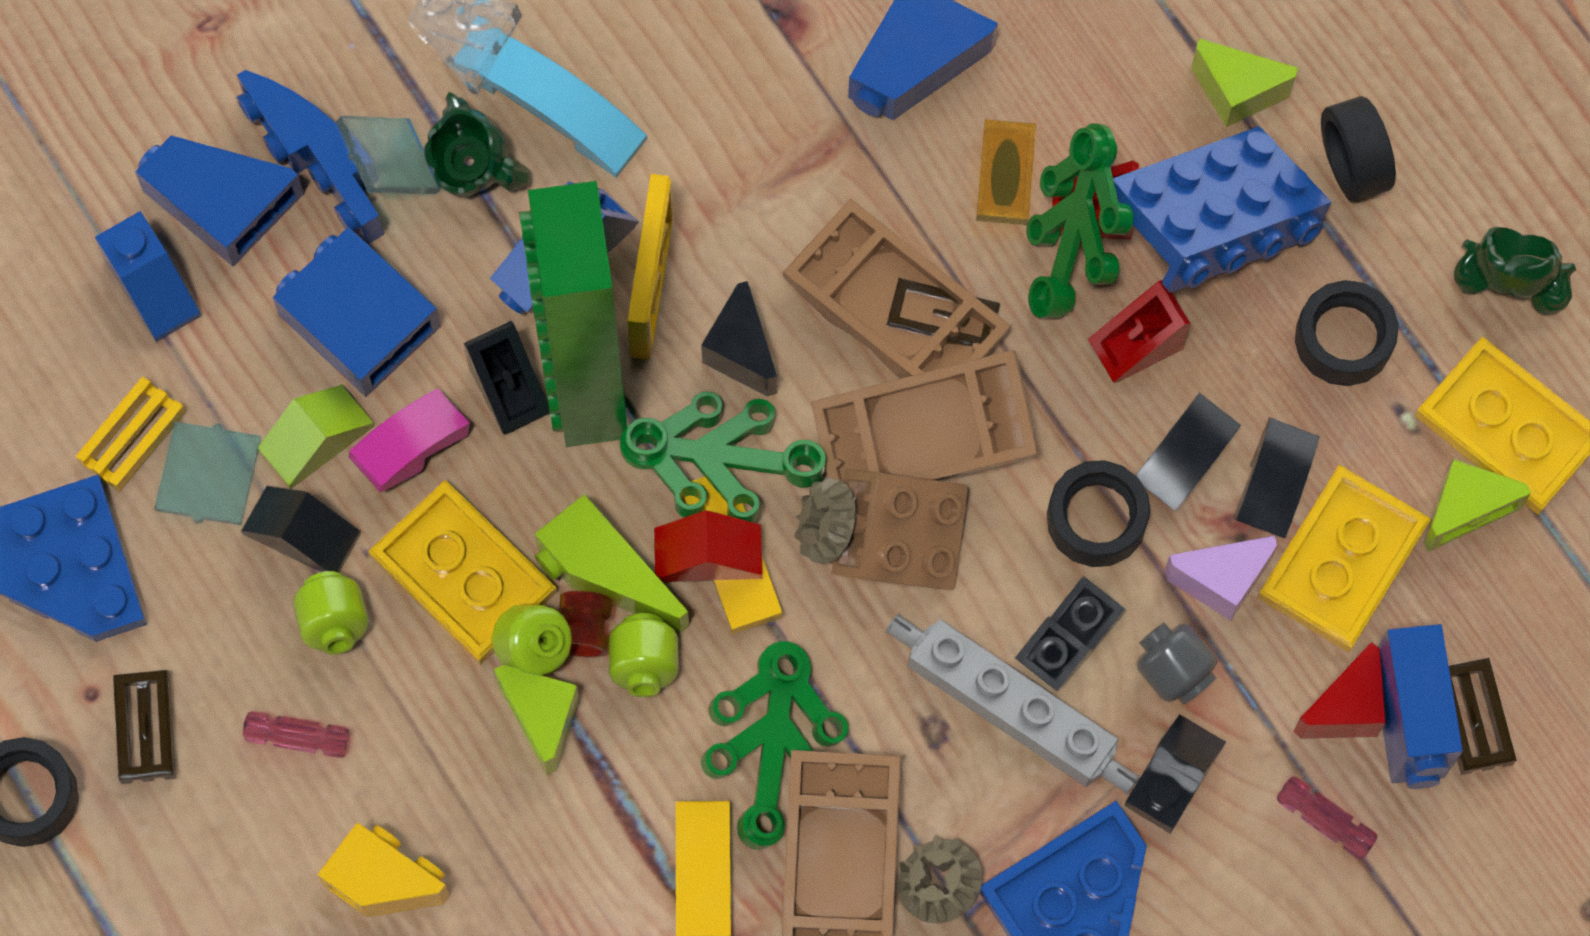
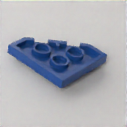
M99 475L0 507V595L46 619L50 618L72 628L76 633L95 642L147 625Z
M1114 801L982 884L979 894L1007 936H1129L1147 845L1118 802Z

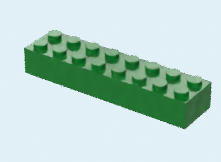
M597 180L528 190L530 210L519 212L552 430H563L566 447L620 440L622 432L627 429L613 287Z

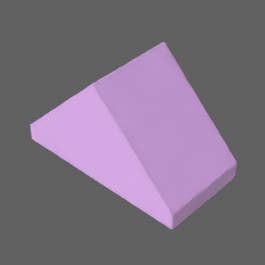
M1275 536L1170 555L1165 568L1167 581L1231 621L1271 562L1277 547Z

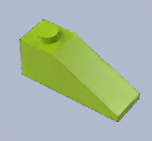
M585 494L535 533L537 550L539 551L535 555V559L553 580L561 576L572 589L633 614L651 613L658 615L677 632L682 633L689 627L688 611Z

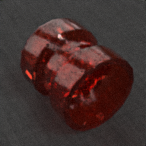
M567 591L560 594L558 610L566 619L571 630L572 641L569 655L597 658L607 654L609 637L604 630L605 622L612 617L613 600L610 597L589 591Z

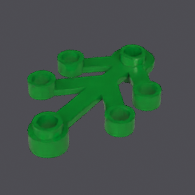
M1092 123L1085 128L1078 129L1070 142V156L1056 166L1049 165L1045 167L1041 173L1040 188L1042 193L1047 197L1065 199L1042 215H1033L1027 223L1026 234L1028 241L1032 245L1053 246L1059 238L1060 228L1064 226L1051 276L1035 278L1029 289V307L1031 312L1038 318L1058 319L1073 309L1075 291L1069 280L1080 241H1082L1086 259L1085 274L1089 282L1093 284H1112L1118 277L1119 261L1113 253L1104 252L1092 201L1094 191L1096 190L1101 208L1099 225L1104 233L1115 235L1127 234L1132 228L1134 216L1128 204L1118 202L1111 172V165L1117 156V143L1111 129L1105 124ZM1078 176L1075 190L1072 194H1070L1073 188L1074 178Z
M700 392L693 397L690 405L664 421L659 422L653 418L637 419L627 426V429L622 432L620 437V452L624 460L629 465L638 469H652L675 496V510L682 517L705 511L707 494L703 486L696 482H690L674 460L693 462L726 501L727 515L753 523L759 516V498L754 492L744 489L726 467L784 475L791 484L800 488H807L812 486L813 482H819L825 472V452L820 445L810 440L795 441L785 449L784 453L732 445L749 433L764 435L771 431L774 426L775 410L773 405L764 399L749 401L741 413L698 440L678 438L696 425L710 428L716 426L721 421L723 407L721 398L713 392ZM708 405L712 406L715 411L710 414H703L698 411V408ZM754 413H763L767 418L763 421H755L750 416ZM642 443H650L655 446V448L649 450L637 447ZM799 465H807L812 468V471L801 472L795 468ZM686 496H695L700 501L694 505H688L682 502V499ZM746 503L752 509L748 512H739L734 507L737 504Z
M788 641L775 642L764 649L757 662L758 674L734 691L719 693L711 700L708 707L711 720L719 726L726 727L734 724L742 717L746 706L769 692L765 716L727 743L712 745L701 757V767L704 773L710 778L722 779L735 769L737 761L762 744L754 805L744 811L737 822V833L740 840L747 847L754 850L769 848L779 841L784 833V818L781 812L777 810L784 750L790 759L791 750L813 751L789 718L791 698L813 725V738L821 746L833 747L840 743L848 733L846 719L837 712H829L808 683L811 674V664L806 652L798 645ZM779 659H786L791 662L793 666L792 675L788 676L780 672L778 669ZM727 700L733 705V717H725L720 713L718 708L719 701ZM824 721H830L836 725L838 731L836 738H830L825 735L822 729ZM712 753H721L725 756L727 760L725 770H719L712 765ZM763 815L770 819L772 823L770 833H763L757 828V816Z

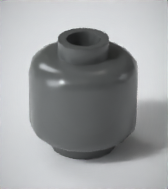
M1163 622L1139 642L1145 651L1138 658L1136 667L1164 701L1172 702L1179 699L1184 705L1216 679L1212 673L1217 663L1216 656L1190 625L1180 624L1170 630Z

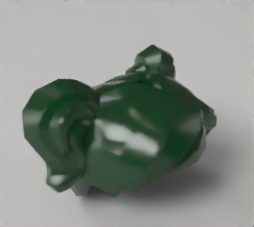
M448 92L445 98L447 106L442 111L443 117L429 131L428 142L424 148L426 163L434 169V178L439 186L450 194L466 198L487 189L495 182L509 192L522 189L530 183L531 179L528 168L522 165L519 160L508 157L507 143L503 133L492 124L485 114L470 108L468 102L462 97H457V95ZM469 159H474L472 165H466Z
M1493 227L1488 230L1480 243L1466 239L1461 246L1467 252L1455 267L1454 279L1463 293L1473 294L1490 288L1499 293L1511 294L1516 298H1532L1533 305L1543 315H1555L1565 310L1572 299L1570 276L1576 271L1574 263H1562V254H1560L1557 245L1553 241L1537 235H1522L1515 230L1505 227Z

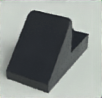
M1179 714L1159 742L1151 761L1128 796L1124 806L1171 834L1225 746L1226 741Z

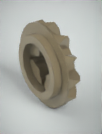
M826 478L823 482H813L810 488V495L802 496L801 498L803 506L801 513L795 516L799 520V528L795 532V539L801 542L800 554L810 558L811 562L820 564L831 563L843 553L853 534L856 518L855 501L849 486L841 480Z
M934 836L931 842L924 845H914L913 853L908 859L899 862L901 872L899 881L895 885L900 894L901 904L921 921L938 924L955 920L973 906L981 891L983 874L980 862L974 852L956 838L949 840ZM930 865L934 868L937 867L941 872L950 869L944 876L947 882L946 887L950 892L947 895L934 885L925 887L931 882V877L928 874L930 872L928 869Z

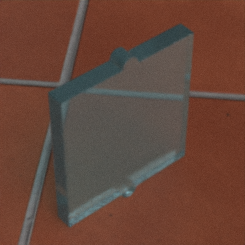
M341 116L336 121L349 150L347 156L351 161H354L368 193L437 194L442 189L434 178L433 168L426 163L424 148L410 118Z
M175 421L154 507L155 510L192 517L194 522L198 524L202 523L205 519L241 526L259 450L257 447L261 443V437L259 435L224 430L221 424H214L211 428Z

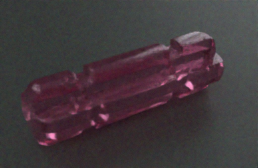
M257 711L248 712L244 720L243 737L247 742L265 745L267 741H271L274 747L316 754L318 749L324 752L323 755L337 758L345 757L350 744V732L344 726L328 724L326 728H322L320 722L277 715L276 719H271L269 713Z
M1292 776L1288 779L1278 793V803L1292 813L1298 810L1302 813L1300 817L1302 820L1334 843H1337L1338 840L1345 844L1343 849L1357 859L1366 857L1377 841L1378 836L1376 832L1362 822L1357 826L1352 822L1354 819L1352 815L1318 792L1314 795L1309 792L1311 786L1298 777Z

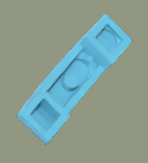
M482 25L452 62L454 69L494 95L498 90L574 141L577 152L616 178L647 140V135L636 124L590 86L546 56L499 31Z

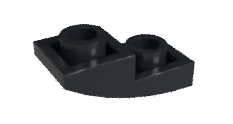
M1199 392L1135 476L1139 478L1143 487L1176 511L1240 428L1241 424Z
M1269 417L1251 461L1250 467H1252V471L1233 518L1286 538L1299 504L1320 436Z
M1083 576L1051 617L1048 616L1015 659L1058 692L1125 614L1126 609Z

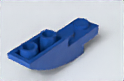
M248 70L237 74L242 94L236 97L237 102L251 124L259 120L268 134L262 138L274 160L278 164L286 160L291 169L297 174L307 169L322 194L330 190L339 203L333 207L345 229L349 227L353 231L357 230L367 244L383 236L384 232L380 216L364 193V190L375 184L371 165L346 133L319 108L293 90Z

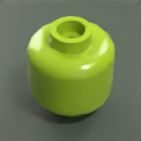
M335 571L316 573L305 580L303 586L299 588L293 597V608L300 638L310 648L324 651L331 655L341 654L349 651L368 629V615L361 588L353 579L345 577L341 573Z
M524 603L512 606L500 615L494 625L492 634L493 651L500 663L533 675L548 674L559 668L568 657L572 643L570 626L564 616L552 607Z
M636 613L625 617L622 623L611 630L608 640V673L616 685L627 689L628 693L633 696L651 697L658 694L660 689L669 686L676 679L679 670L678 636L674 628L665 623L663 618L651 613Z

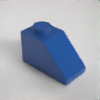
M141 211L95 236L106 263L156 342L201 317L199 309L174 264Z

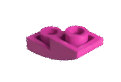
M437 388L407 405L376 427L350 450L349 458L381 493L422 472L426 457L466 437L470 422Z

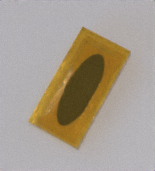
M985 119L976 221L1027 226L1035 143V123Z

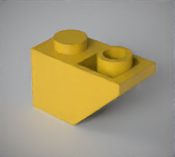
M357 822L317 874L324 888L366 918L444 905L450 897L446 884L442 882L446 875L422 856H419L413 862L398 851L402 845L401 842L378 825H375L370 831Z

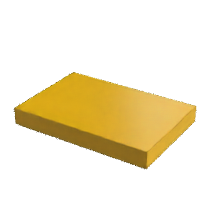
M650 175L627 319L631 358L649 360L653 352L674 218L672 182L667 175Z
M1483 336L1415 413L1417 419L1477 467L1526 483L1531 494L1525 505L1537 515L1544 510L1590 456V421Z
M1339 464L1263 585L1257 598L1350 653L1425 531L1431 518Z
M446 479L368 551L370 558L479 665L494 653L492 644L493 629L503 612L512 606L524 603L545 605L557 593L556 586Z

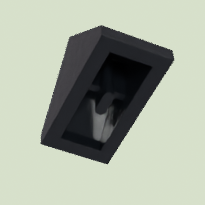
M748 281L738 283L701 345L702 363L765 396L777 394V374Z
M512 321L463 343L469 370L503 435L550 413L549 406Z
M266 486L241 530L243 535L319 572L335 571L340 573L361 535L357 528L310 493L273 486Z

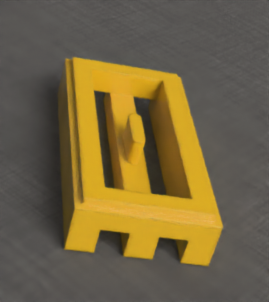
M142 376L75 457L80 464L95 475H99L102 480L114 489L120 491L185 414L184 405L177 400L173 401L166 392L160 388L157 389L152 385L151 381ZM147 397L150 398L100 459L96 461V457ZM160 407L166 410L165 413L114 473L108 470L127 446L139 435L142 428Z

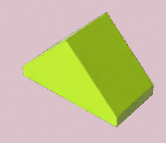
M1201 38L1198 40L1191 66L1192 71L1225 127L1289 98L1298 71V67Z
M341 384L294 398L257 448L286 485L292 489L372 429L374 423Z
M1454 459L1444 477L1423 542L1427 551H1432L1521 510L1531 494L1527 484Z
M507 665L499 666L494 669L497 684L547 775L557 771L579 702L577 685L542 675L524 673L517 668Z

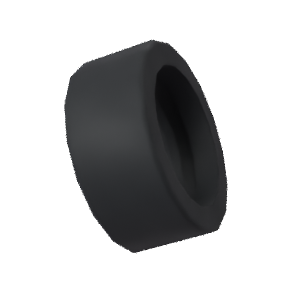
M1363 96L1326 107L1321 113L1323 143L1334 177L1346 197L1353 201H1359L1391 190L1396 181L1395 159L1388 133L1376 107L1368 98Z
M1342 280L1324 285L1309 297L1297 321L1295 345L1300 360L1313 375L1329 384L1352 386L1368 382L1384 369L1397 344L1399 323L1394 307L1380 291L1363 282ZM1342 306L1355 308L1366 314L1375 324L1377 330V341L1372 352L1364 358L1357 360L1339 359L1326 352L1318 343L1316 337V325L1324 312L1331 308Z
M1106 460L1083 462L1067 470L1054 485L1047 509L1048 532L1057 549L1073 562L1089 567L1112 566L1129 558L1141 544L1150 516L1148 494L1139 478L1122 465ZM1101 485L1114 489L1123 496L1129 507L1130 519L1127 528L1118 538L1110 542L1095 543L1082 539L1072 530L1067 519V507L1069 500L1078 490L1086 486Z
M21 737L0 742V774L3 770L18 762L29 761L39 763L51 773L56 789L51 807L44 815L32 822L20 824L8 821L0 815V841L10 845L27 847L44 844L59 835L73 818L79 796L76 777L61 753L44 741Z

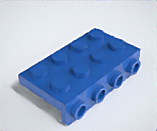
M1260 126L1113 178L1118 202L1128 204L1133 211V226L1170 265L1162 281L1163 286L1169 292H1174L1187 286L1195 288L1210 277L1223 272L1227 274L1234 273L1249 262L1260 258L1267 260L1288 247L1296 244L1303 246L1310 243L1323 229L1322 220L1332 203L1311 181L1307 174L1293 162Z

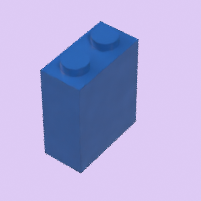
M349 227L338 237L331 235L326 238L316 249L314 259L300 272L294 270L287 274L278 284L276 294L273 296L278 315L365 397L376 389L441 327L437 308Z
M1442 624L1388 629L1378 648L1380 649L1385 725L1382 729L1391 784L1407 782L1409 789L1433 787L1440 784V778L1446 777L1463 752Z

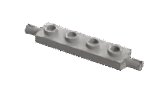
M899 613L890 622L885 633L890 634L911 648L908 668L1083 786L1087 787L1102 777L1126 795L1134 787L1140 775H1136L1113 759L1118 738L941 619L929 626L925 631L916 627Z

